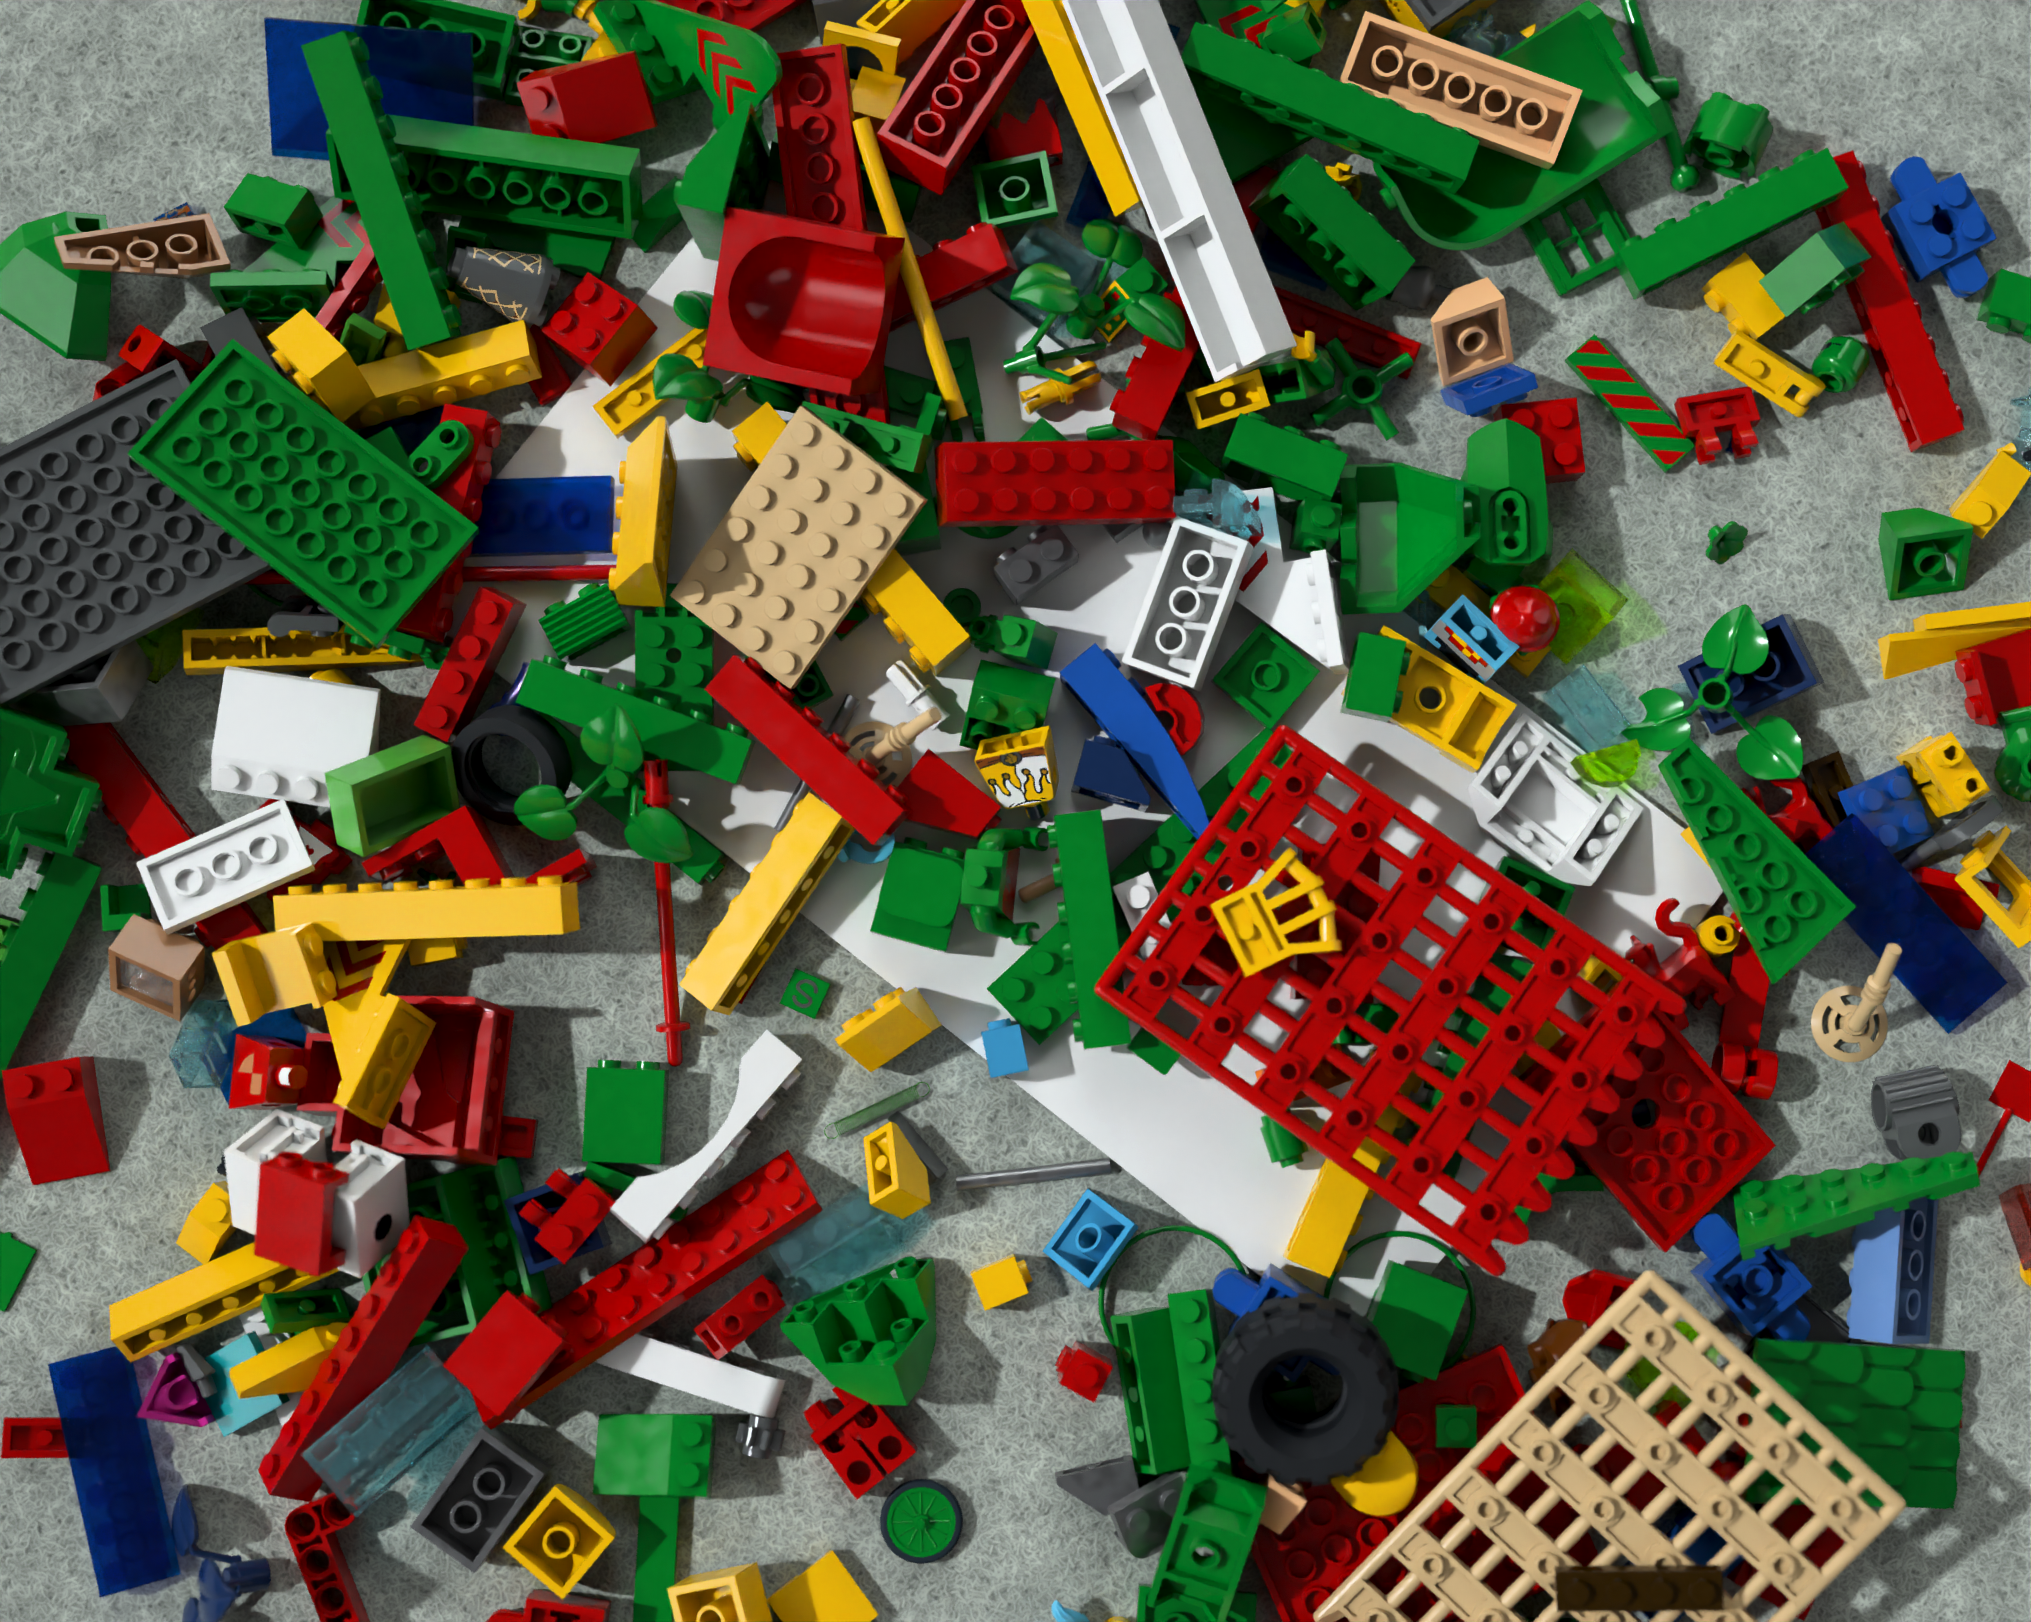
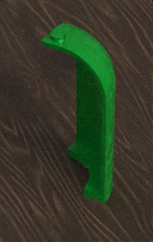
M1587 0L1496 58L1583 90L1555 164L1549 170L1478 145L1467 178L1455 195L1374 161L1373 168L1384 187L1379 191L1383 202L1390 211L1397 208L1407 224L1419 237L1439 248L1470 250L1493 243L1667 135L1674 130V127L1661 98L1647 85L1638 71L1631 74L1625 64L1621 62L1620 58L1626 53L1618 42L1604 12Z

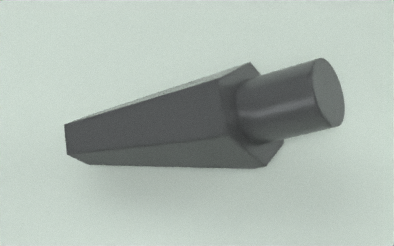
M186 1342L175 1346L191 1382L196 1380L202 1398L217 1393L218 1390L211 1375L215 1373V1369L189 1343Z

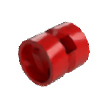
M1719 1042L1713 1052L1711 1069L1732 1094H1736L1741 1090L1745 1097L1768 1100L1774 1091L1777 1080L1778 1057L1775 1051L1751 1048L1746 1052L1743 1045Z

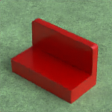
M1928 867L1913 869L1904 909L1906 914L1971 930H1979L1984 911L1954 880L1957 874ZM1980 880L1997 899L2000 885Z

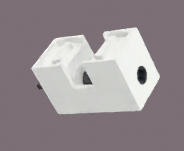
M276 1109L224 1150V1155L221 1157L222 1163L217 1166V1172L227 1177L232 1224L234 1227L255 1235L259 1168L261 1163L276 1158L281 1152L288 1151L300 1153L303 1156L302 1158L313 1162H327L324 1127ZM355 1140L351 1143V1153L335 1166V1169L347 1172L350 1175L348 1183L335 1189L331 1245L346 1249L345 1265L337 1269L361 1278L397 1246L401 1234L409 1226L404 1158Z

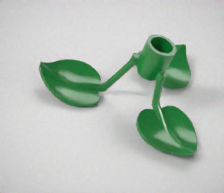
M1096 219L1088 222L1082 232V241L1085 247L1095 256L1106 258V262L1091 294H1086L1079 298V289L1076 286H1071V277L1068 272L1061 267L1043 262L1027 267L1019 275L1012 289L1011 300L1029 303L1052 314L1069 315L1066 321V328L1076 338L1090 339L1097 327L1104 329L1107 322L1124 311V316L1129 324L1142 334L1180 352L1185 347V319L1183 313L1174 302L1161 295L1146 293L1142 295L1140 300L1130 297L1105 315L1104 302L1098 294L1112 263L1115 262L1122 267L1130 268L1141 259L1143 254L1142 242L1138 235L1122 223L1113 222L1110 219Z
M684 290L675 297L673 302L674 311L686 324L697 329H708L713 295L701 291ZM680 354L662 355L658 359L653 371L655 399L678 398L688 400L685 406L686 413L692 419L702 423L711 422L719 405L727 407L730 399L743 388H746V395L751 400L760 405L768 402L775 410L796 413L798 408L802 406L803 401H806L801 390L795 384L750 375V379L743 378L732 389L724 394L723 384L708 374L710 366L703 365L702 368H698L694 361Z
M1746 604L1724 614L1707 632L1702 645L1704 662L1713 669H1724V672L1719 674L1717 678L1708 679L1701 684L1698 692L1699 698L1695 699L1694 703L1687 710H1684V702L1676 692L1666 688H1655L1645 692L1638 698L1646 708L1647 714L1645 719L1637 724H1631L1623 720L1619 726L1621 734L1640 747L1653 751H1671L1691 736V726L1686 717L1693 715L1702 706L1712 713L1727 711L1749 733L1740 739L1736 749L1738 763L1747 774L1762 780L1796 779L1802 771V744L1796 730L1790 723L1780 717L1768 715L1760 719L1754 729L1732 706L1733 693L1725 682L1730 676L1731 671L1733 670L1741 675L1751 674L1763 666L1769 654V641L1766 632L1756 619L1751 608Z
M620 703L614 704L607 711L590 720L581 732L580 742L586 754L594 762L607 765L602 774L572 802L567 803L564 793L558 787L537 785L524 791L514 804V813L527 828L543 838L558 841L570 837L577 828L578 820L571 810L577 808L606 780L611 786L618 789L630 786L632 787L630 817L634 822L627 825L624 830V836L630 847L643 858L659 863L680 862L694 854L684 826L671 812L663 808L649 807L644 809L640 815L638 813L639 787L642 784V780L638 778V775L644 767L643 761L646 758L637 729Z

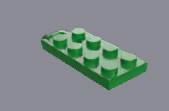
M667 583L665 607H655L656 613H644V610H635V688L640 690L639 698L650 702L653 701L654 696L677 703L674 711L688 716L691 709L713 717L711 724L714 725V698L704 690L714 678V630L670 596L678 583ZM672 648H677L681 652V659L677 663H671L667 658V653ZM644 751L646 760L666 759ZM668 759V771H698Z

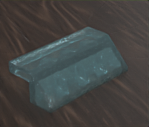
M428 1345L301 1454L356 1518L478 1411L475 1401L455 1376L443 1366L444 1363Z

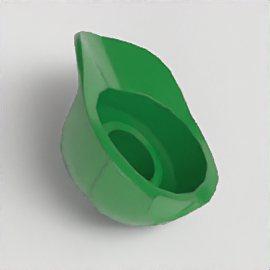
M1157 436L1158 440H1173L1175 487L1184 497L1206 496L1215 491L1225 481L1224 473L1188 440L1174 436Z

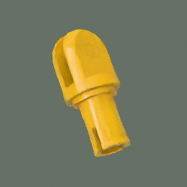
M1086 361L1065 371H1062L1060 368H1056L1053 371L1062 373L1074 380L1089 373L1098 366L1093 361ZM1096 373L1071 385L1049 378L1046 382L1019 392L1022 404L1026 403L1027 406L1024 408L1029 415L1057 401L1069 405L1074 402L1073 396L1101 382L1102 376L1101 373Z

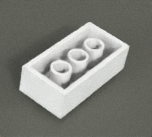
M1176 516L1127 645L1122 663L1200 692L1254 547L1246 540Z

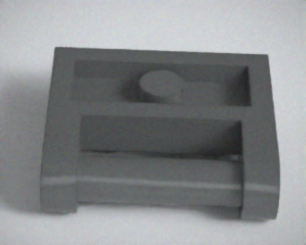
M293 595L284 600L280 612H276L270 617L267 628L276 637H284L290 630L310 631L312 636L327 637L334 635V632H339L344 623L311 597Z

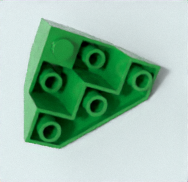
M65 211L20 225L0 244V314L66 359L106 361L111 273L64 269L54 243V237L108 229L106 215Z
M912 1256L904 1257L895 1263L880 1267L801 1301L792 1308V1311L781 1322V1330L832 1385L873 1405L907 1406L926 1381L937 1339L933 1259H916ZM894 1268L898 1278H893L890 1274Z

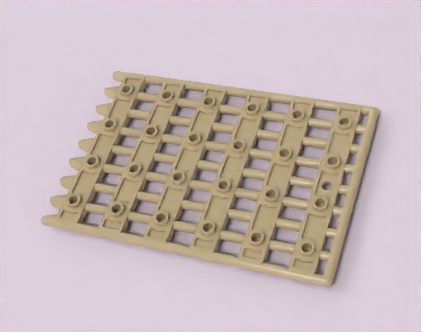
M1647 1270L1314 1612L1313 1619L1315 1622H1335L1346 1616L1350 1620L1349 1622H1413L1398 1607L1423 1582L1440 1600L1418 1622H1441L1451 1611H1454L1464 1622H1527L1513 1609V1606L1538 1583L1555 1600L1533 1622H1557L1566 1611H1557L1555 1566H1582L1568 1551L1592 1526L1610 1544L1588 1566H1612L1622 1555L1626 1556L1635 1566L1697 1565L1684 1551L1711 1526L1728 1543L1706 1565H1721L1723 1572L1741 1554L1758 1572L1733 1597L1723 1589L1724 1611L1685 1612L1696 1622H1759L1746 1608L1773 1583L1789 1600L1767 1622H1792L1904 1511L1906 1502L1653 1270ZM1650 1289L1669 1306L1662 1314L1643 1298ZM1680 1318L1684 1319L1699 1333L1692 1342L1674 1326ZM1614 1328L1632 1345L1604 1371L1587 1354ZM1711 1346L1730 1362L1723 1370L1704 1354ZM1645 1356L1662 1373L1635 1399L1618 1382ZM1742 1374L1761 1390L1754 1398L1735 1382ZM1675 1384L1693 1401L1665 1427L1648 1410ZM1558 1385L1575 1403L1549 1428L1532 1411ZM1773 1402L1792 1418L1785 1426L1766 1411ZM1706 1412L1723 1430L1698 1455H1695L1679 1438ZM1744 1412L1751 1414L1753 1418L1751 1424L1748 1426L1739 1425L1737 1423L1739 1414ZM1588 1413L1606 1430L1579 1456L1562 1439ZM1804 1431L1823 1447L1816 1455L1797 1439ZM1619 1441L1636 1459L1609 1484L1592 1467ZM1737 1441L1754 1458L1727 1484L1710 1466ZM1503 1442L1520 1459L1494 1484L1477 1467ZM1835 1459L1854 1475L1847 1483L1828 1467ZM1649 1469L1666 1487L1640 1512L1623 1495ZM1768 1469L1785 1486L1757 1512L1740 1495ZM1533 1470L1550 1487L1524 1512L1507 1495ZM1866 1488L1885 1503L1878 1512L1859 1496ZM1798 1497L1816 1514L1788 1540L1771 1523ZM1563 1498L1580 1516L1554 1540L1537 1523ZM1680 1498L1697 1515L1670 1540L1654 1523ZM1448 1499L1465 1516L1439 1540L1423 1523ZM1830 1526L1847 1543L1819 1569L1802 1552ZM1478 1527L1495 1544L1469 1568L1453 1551ZM1394 1555L1410 1572L1386 1596L1369 1578ZM1508 1555L1525 1572L1499 1596L1482 1579ZM1568 1611L1579 1622H1642L1631 1611ZM1659 1611L1649 1622H1673L1683 1611Z

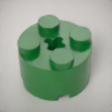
M1714 92L1711 98L1702 104L1684 143V152L1689 158L1694 153L1696 156L1704 159L1702 167L1724 177L1739 179L1742 172H1748L1747 177L1753 176L1773 134V126L1768 120L1770 112L1762 105L1754 103L1745 105L1733 101L1725 93Z

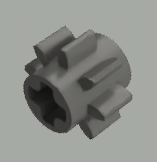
M750 1413L749 1422L741 1420L735 1442L743 1443L741 1453L754 1458L770 1459L772 1450L780 1452L785 1430L777 1429L779 1419Z

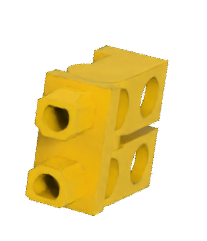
M1952 732L1935 738L1927 736L1896 756L1901 765L1905 764L1914 785L1928 782L1919 788L1918 791L1936 818L1958 812L1991 791Z

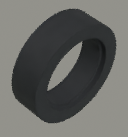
M497 706L476 718L456 737L451 752L456 785L467 803L482 816L499 824L521 826L524 824L514 813V804L519 796L509 794L496 785L484 767L482 747L486 737L493 734H504L521 741L530 749L538 761L541 771V785L558 787L564 795L571 782L572 763L562 736L544 717L520 706Z

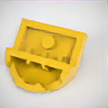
M1390 1430L1387 1436V1443L1376 1457L1373 1455L1363 1463V1469L1348 1478L1343 1475L1332 1478L1330 1483L1351 1506L1362 1513L1371 1516L1389 1517L1400 1513L1413 1501L1418 1490L1419 1469L1412 1453Z

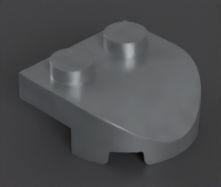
M1177 1470L1164 1474L1107 1507L1116 1528L1114 1532L1116 1538L1136 1558L1150 1557L1164 1548L1184 1483L1182 1475Z

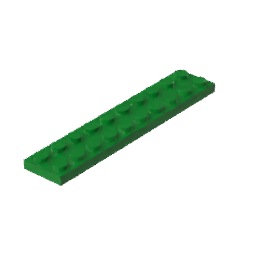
M1266 727L1197 791L1209 823L1274 733L1272 730ZM1284 744L1272 763L1282 769L1293 752ZM1262 775L1249 795L1259 801L1272 781ZM1240 807L1227 827L1236 833L1249 813ZM1175 814L1167 819L1109 874L1119 951L1132 933L1112 887L1149 872L1159 895L1197 842V839ZM1217 839L1215 850L1210 854L1207 853L1204 859L1214 865L1227 845ZM1194 872L1181 891L1191 897L1204 877ZM1171 904L1166 911L1170 923L1181 912V909L1174 904ZM1059 921L1037 941V944L1029 948L987 988L1038 1045H1041L1078 1010V1004H1070L1067 980H1074L1072 964L1065 965L1062 941H1069L1067 925L1060 926Z

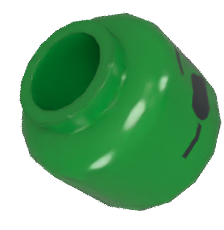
M1832 337L1825 342L1812 364L1813 375L1824 382L1826 385L1824 390L1827 392H1848L1856 387L1870 364L1869 354L1863 344L1854 337Z

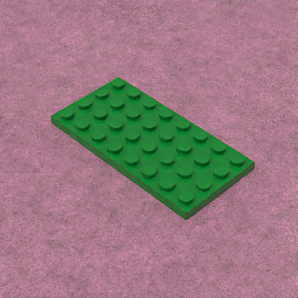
M233 338L127 453L131 460L377 649L382 646L480 532L479 527Z

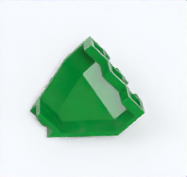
M1400 462L1344 465L1340 476L1341 504H1343L1340 523L1342 559L1340 593L1342 615L1400 613L1481 537L1480 486Z

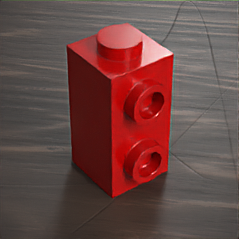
M762 1274L693 1330L713 1356L719 1360L786 1306L782 1300V1292L772 1280H767Z
M1075 1341L1072 1348L1065 1345L1055 1363V1371L1059 1372V1384L1095 1403L1113 1369L1109 1358L1078 1341Z

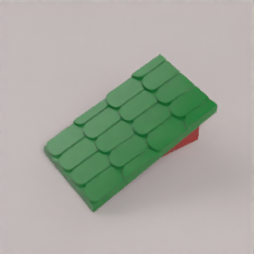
M1755 1338L1753 1362L1905 1500L1906 1507L1954 1508L1957 1494V1460L1960 1454L1959 1430L1963 1413L1962 1388L1966 1373L1965 1351L1959 1349ZM1744 1374L1735 1381L1752 1398L1761 1391ZM1774 1402L1766 1409L1783 1426L1792 1419ZM1744 1412L1738 1415L1737 1423L1741 1426H1748L1753 1418L1751 1414ZM1806 1431L1797 1438L1814 1455L1823 1448ZM1737 1441L1728 1448L1745 1459V1466L1754 1458ZM1837 1459L1828 1466L1845 1483L1854 1476ZM1766 1469L1743 1492L1742 1498L1748 1503H1768L1785 1485ZM1868 1488L1859 1495L1872 1507H1883L1885 1505ZM1797 1497L1790 1505L1805 1503Z

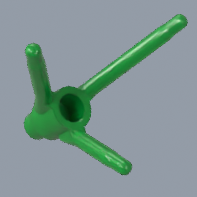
M1049 313L1032 339L1023 347V350L1016 352L1015 357L1004 360L1003 365L1008 375L1020 371L1021 374H1036L1058 382L1071 384V377L1045 368L1046 362L1106 348V343H1091L1043 353L1041 347L1037 345L1058 317L1057 314Z

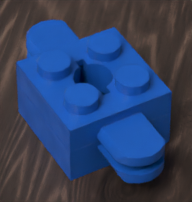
M1913 156L1906 158L1893 170L1890 176L1891 183L1902 202L1894 205L1881 217V220L1886 229L1891 233L1894 243L1916 283L1941 272L1955 297H1971L1985 286L1989 278L1976 253L1987 247L1997 237L1961 172L1937 183L1922 157Z
M1711 1212L1706 1213L1690 1229V1234L1707 1258L1690 1272L1740 1332L1754 1337L1766 1327L1775 1339L1804 1341L1809 1335L1811 1325L1809 1319L1795 1301L1813 1287L1786 1253L1782 1249L1776 1250L1773 1244L1756 1249V1257L1742 1261L1738 1231L1736 1232L1722 1215Z
M1271 1263L1258 1282L1237 1269L1227 1268L1216 1276L1213 1284V1298L1216 1303L1236 1315L1229 1326L1228 1335L1235 1327V1322L1247 1311L1253 1312L1263 1306V1302L1278 1296L1282 1299L1297 1297L1298 1293H1315L1316 1297L1327 1299ZM1306 1355L1289 1358L1274 1368L1275 1371L1294 1383L1309 1361L1331 1375L1340 1374L1338 1369L1326 1360Z

